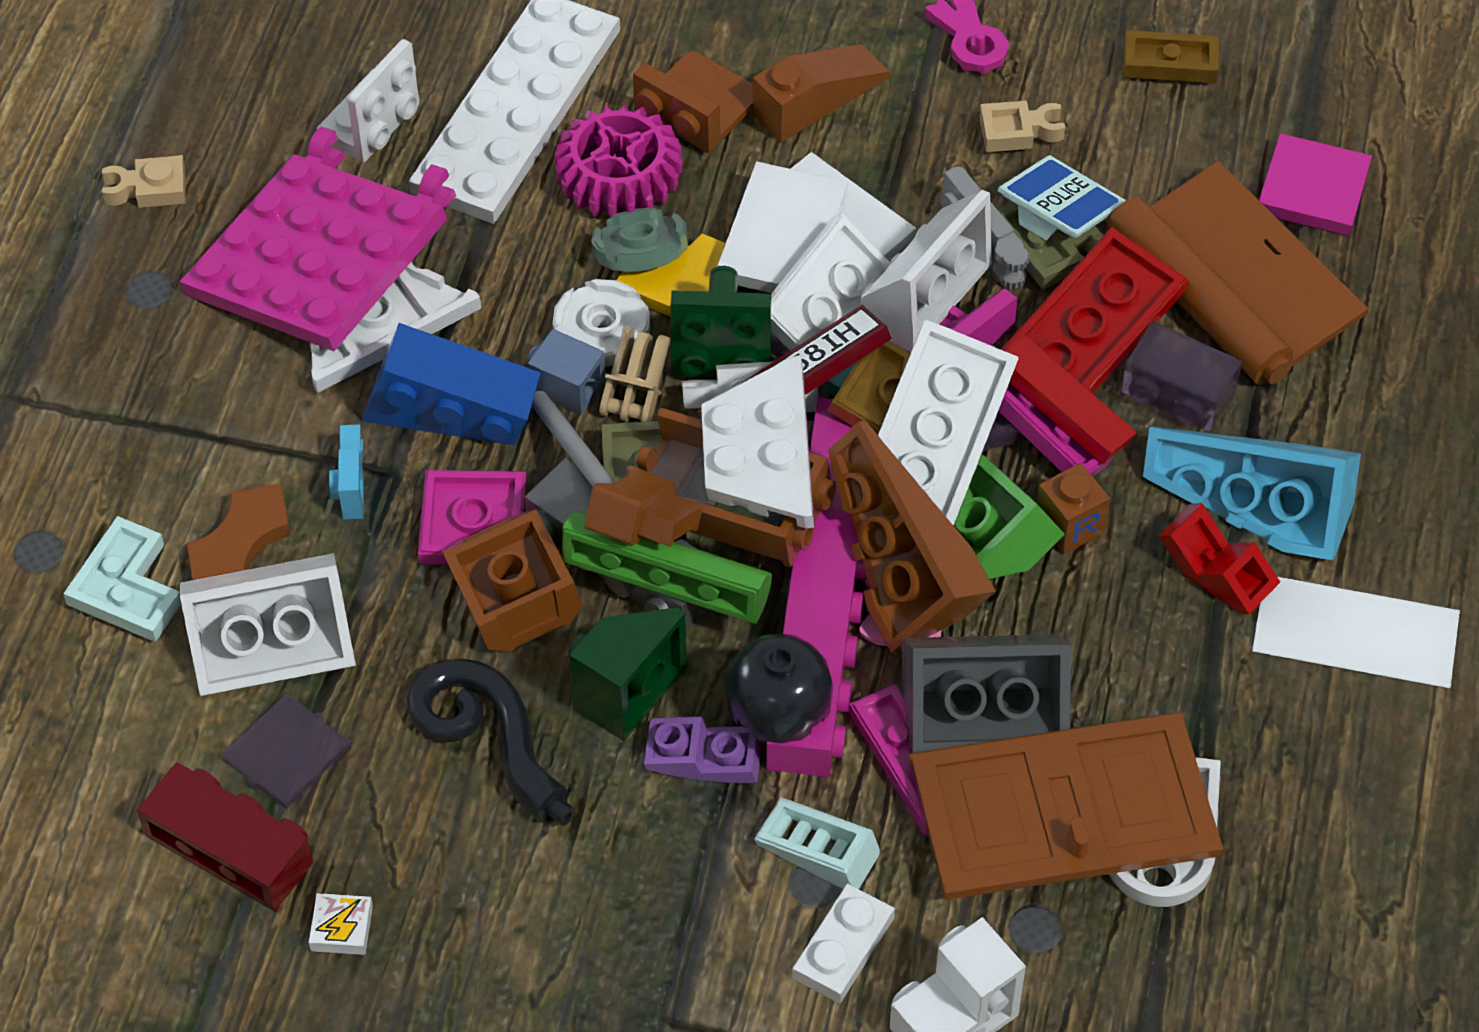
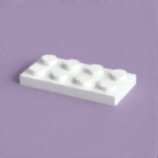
M925 319L878 436L954 525L1019 357Z

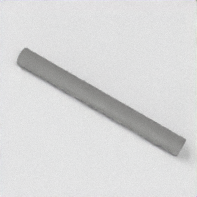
M536 391L531 407L592 487L597 483H615L544 391Z

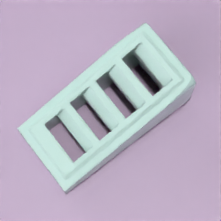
M780 797L754 839L756 844L763 849L843 889L847 883L859 889L880 853L872 830ZM791 821H797L798 824L789 839L782 838ZM812 830L816 831L808 846H803ZM830 841H836L829 854H824Z

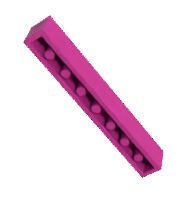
M817 398L810 453L828 458L831 479L835 481L828 449L853 426L827 411L834 399ZM837 485L830 507L827 510H821L815 521L814 535L809 547L805 551L800 550L793 563L783 630L784 634L796 635L814 645L827 660L833 682L830 714L824 722L822 719L818 725L814 726L811 734L802 740L782 744L767 742V770L830 777L832 758H843L846 726H838L837 721L839 712H849L852 681L843 680L845 667H855L858 636H849L850 623L860 624L864 593L855 592L856 579L866 580V573L863 561H855L851 544L858 541L851 514L842 509Z

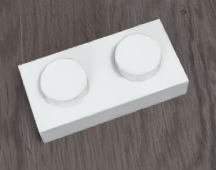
M847 883L794 965L792 979L841 1004L893 921L895 908Z

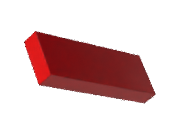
M1027 336L1022 337L1005 350V352L1019 357L1009 383L1100 463L1104 465L1132 441L1137 432Z

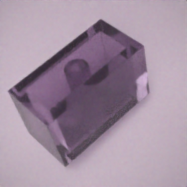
M1153 321L1126 362L1121 392L1130 395L1141 404L1152 405L1174 415L1185 424L1196 425L1211 432L1237 390L1242 361Z

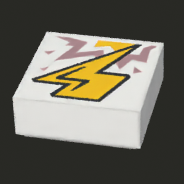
M317 893L309 938L310 950L315 952L365 955L373 908L371 897Z

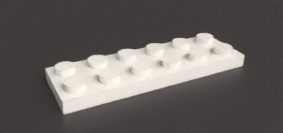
M531 0L410 178V193L414 195L419 194L422 176L431 164L445 168L449 173V177L442 186L454 189L456 194L455 199L447 207L495 224L620 32V18L569 0Z

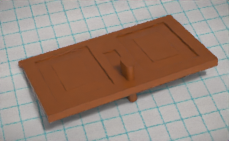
M1182 712L909 753L907 757L908 764L912 767L944 900L1221 857L1223 854V846L1187 733L1185 716Z

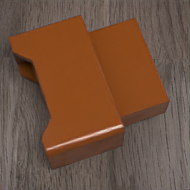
M628 466L626 468V477L613 484L597 483L594 485L584 525L586 529L631 546L644 538H648L670 547L678 537H681L690 530H698L703 506L675 496L676 482L639 468Z

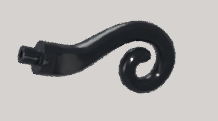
M455 658L443 660L424 668L411 683L407 695V711L418 731L432 740L444 743L459 741L472 735L482 721L484 708L481 701L471 691L461 690L457 693L456 703L460 712L452 718H442L436 715L432 710V701L441 691L450 687L463 686L478 691L491 701L498 712L501 726L504 776L516 801L539 822H545L553 818L562 826L568 824L575 815L576 809L565 801L567 797L566 787L537 763L527 710L520 694L512 683L495 668L470 659Z

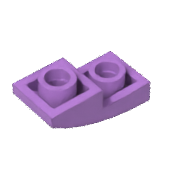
M702 717L650 718L644 766L650 771L681 778L714 782L757 783L762 741L751 736L750 729L745 726L707 728Z

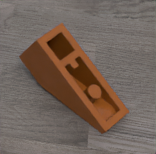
M862 44L791 55L753 77V116L782 143L889 79L890 71Z

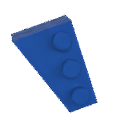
M398 323L376 375L362 421L515 445L528 420L541 372Z

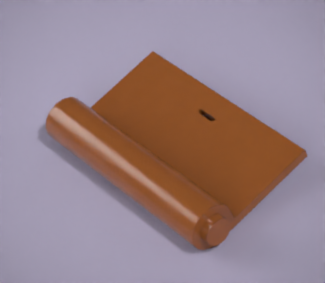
M1219 161L1151 206L1141 197H1132L1116 208L1107 221V232L1113 227L1188 278L1189 287L1176 301L1177 304L1258 385L1268 382L1270 384L1279 382L1288 374L1293 365L1368 314L1369 308Z

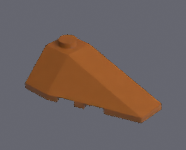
M858 421L828 449L842 509L851 514L858 541L851 544L855 561H863L870 589L863 591L867 609L891 653L902 650V638H926L963 620L996 592L972 547L866 421Z

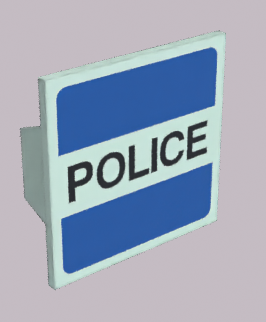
M1051 155L1043 158L998 188V192L1018 205L1019 225L1044 240H1048L1057 229L1072 238H1077L1110 216L1118 206L1126 201Z

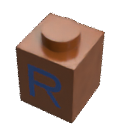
M1079 463L1039 484L1036 504L1064 533L1055 544L1064 555L1105 533L1111 498L1084 465Z

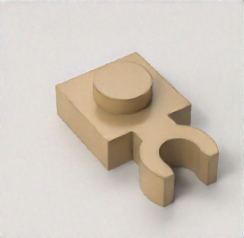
M1027 101L980 104L979 117L986 152L1032 149L1033 140L1037 137L1046 142H1059L1064 139L1065 124L1049 123L1060 121L1061 104L1047 103L1033 111H1029Z
M183 155L135 159V170L127 171L120 166H108L102 169L105 185L117 184L114 187L102 188L106 205H120L135 197L138 208L186 204Z

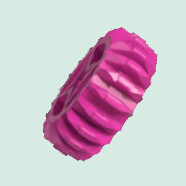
M625 103L620 110L611 111L605 104L602 113L596 114L587 109L584 121L572 119L570 130L562 131L561 138L559 139L560 144L557 145V150L555 151L556 179L559 180V185H562V191L565 193L566 199H573L578 210L589 207L594 218L602 212H608L611 218V216L624 211L630 213L639 208H653V203L665 205L668 193H675L680 173H682L681 145L679 140L675 138L672 126L663 125L659 114L647 117L644 107L631 112Z

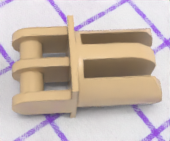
M623 326L611 375H605L607 381L600 404V415L607 417L610 412L620 415L621 421L628 422L630 418L641 420V422H651L658 395L662 393L658 389L671 337L659 335L652 354L653 336L648 333L639 332L634 343V328ZM617 385L627 387L624 400L614 398ZM638 390L648 392L644 406L634 403Z

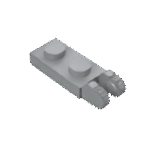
M956 166L944 172L943 190L940 196L942 208L981 190L962 166ZM990 201L992 263L994 265L992 276L997 282H1000V286L1002 285L1004 288L1009 289V291H1015L1020 289L1021 286L1024 287V283H1026L1027 271H1025V268L1029 264V253L1014 233V229Z

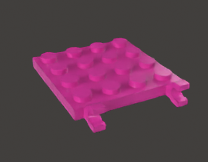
M320 126L310 140L308 155L304 158L294 154L180 280L181 287L185 295L335 351L446 222L447 217L443 207L448 206L456 197L454 189L442 186L448 179L449 173L447 169L431 164L422 176L419 194L413 196L335 169L345 159L344 153L331 147L338 138L336 132Z

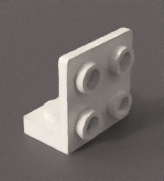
M402 39L317 127V130L322 126L336 132L338 138L331 145L332 147L365 163L376 150L382 149L387 144L393 131L404 120L410 119L415 114L420 98L418 95L412 43Z

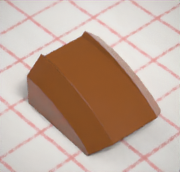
M537 509L514 515L459 540L442 551L488 650L512 652L515 647L556 628L569 626L583 607L575 583Z

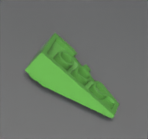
M981 453L953 526L972 547L989 579L1029 571L1059 541L1064 533L1038 504Z

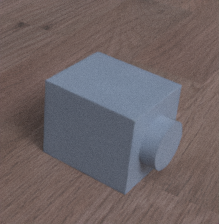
M555 329L551 330L542 344L537 343L533 346L526 360V368L541 372L536 391H544L554 404L579 415L584 413L606 381L604 351Z

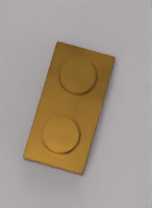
M1126 30L1124 77L1217 83L1219 36Z

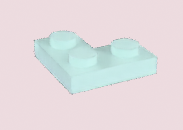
M117 516L63 593L66 604L156 642L181 605L179 591L143 577L164 547L162 534Z

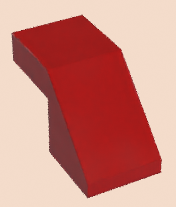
M1202 503L1189 504L1159 535V538L1187 578L1243 615H1249L1280 583V580L1255 542L1228 543Z

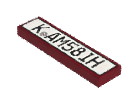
M861 305L745 381L793 356H801L805 395H807L887 343L892 337L887 326L864 305ZM701 408L700 410L697 411V413H698L700 419L702 420V408Z

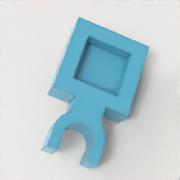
M360 424L340 425L338 469L329 471L331 500H340L343 520L364 519L363 439H361Z

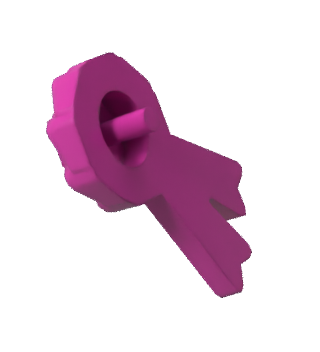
M937 0L936 4L925 7V18L954 37L951 55L960 64L962 70L978 71L979 74H986L995 68L1003 66L1008 53L1009 42L999 29L980 23L974 0H949L951 6L945 0Z

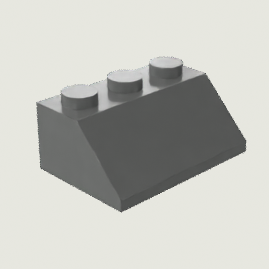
M1057 634L902 638V694L905 703L911 753L1070 729L1071 644Z

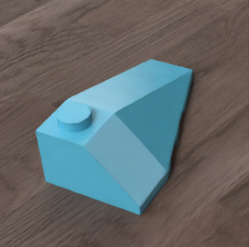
M1152 426L1149 427L1143 477L1192 504L1202 503L1205 508L1224 517L1226 522L1239 529L1244 528L1268 541L1267 544L1282 552L1334 560L1354 505L1361 453L1311 445Z

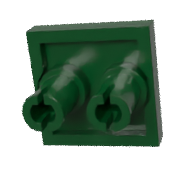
M725 265L717 266L710 271L708 292L672 290L670 304L671 377L717 378L716 365L771 362L772 294L738 293V272L736 269Z

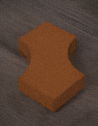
M281 483L231 492L230 509L218 528L199 540L187 543L192 580L248 570L255 556L265 546L290 535Z

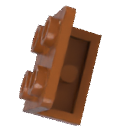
M695 51L687 52L666 74L645 62L633 73L634 111L644 107L647 117L659 114L663 125H671L673 132L677 136L708 154L753 109V83Z

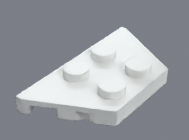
M411 261L335 351L310 343L312 351L311 372L315 390L319 393L383 360L398 323L433 334L480 310V296L476 291L469 288L463 293L446 285L444 276L429 269L417 268Z
M793 356L701 404L705 489L708 500L728 506L740 505L749 512L769 517L771 511L796 518L797 526L807 529L814 528L804 376L801 356Z

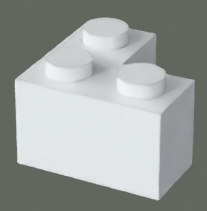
M983 917L967 928L964 925H960L951 930L941 940L938 948L936 973L921 984L918 981L907 984L895 995L891 1004L890 1030L892 1032H996L1019 1014L1026 966Z

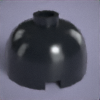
M784 633L764 635L744 646L732 661L726 685V700L730 715L737 724L739 720L743 726L750 729V735L760 741L782 744L802 740L811 734L814 726L818 725L822 719L824 722L830 714L833 682L827 660L814 645L796 635Z

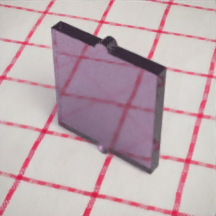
M286 693L222 757L223 761L248 779L251 789L260 788L287 809L351 745L348 739L324 722L321 713L313 714Z

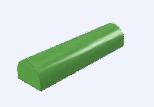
M576 510L571 512L563 525L562 560L565 563L757 624L765 607L772 580L770 572L673 542V545L669 547L644 538L631 546L586 529L584 525L587 514Z

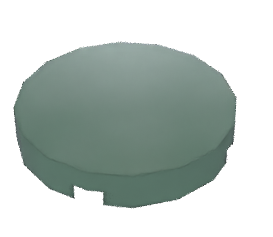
M639 208L635 209L634 212L624 211L611 216V218L606 220L607 227L603 229L597 227L593 231L591 240L594 257L600 265L611 270L633 272L664 266L679 258L687 249L688 233L686 223L678 214L672 213V216L668 217L663 216L660 209Z

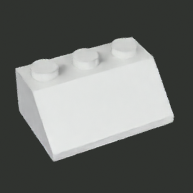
M979 190L942 208L928 224H923L918 229L914 240L902 253H897L892 258L888 269L875 283H870L865 288L861 296L860 306L864 305L887 326L892 337L889 341L911 352L924 320L927 319L940 324L948 315L950 308L953 305H957L992 265L990 193Z
M334 553L180 583V599L200 696L356 666Z

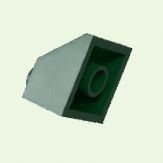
M676 607L603 617L589 632L583 631L572 643L568 653L574 710L622 741H625L687 669L685 612Z

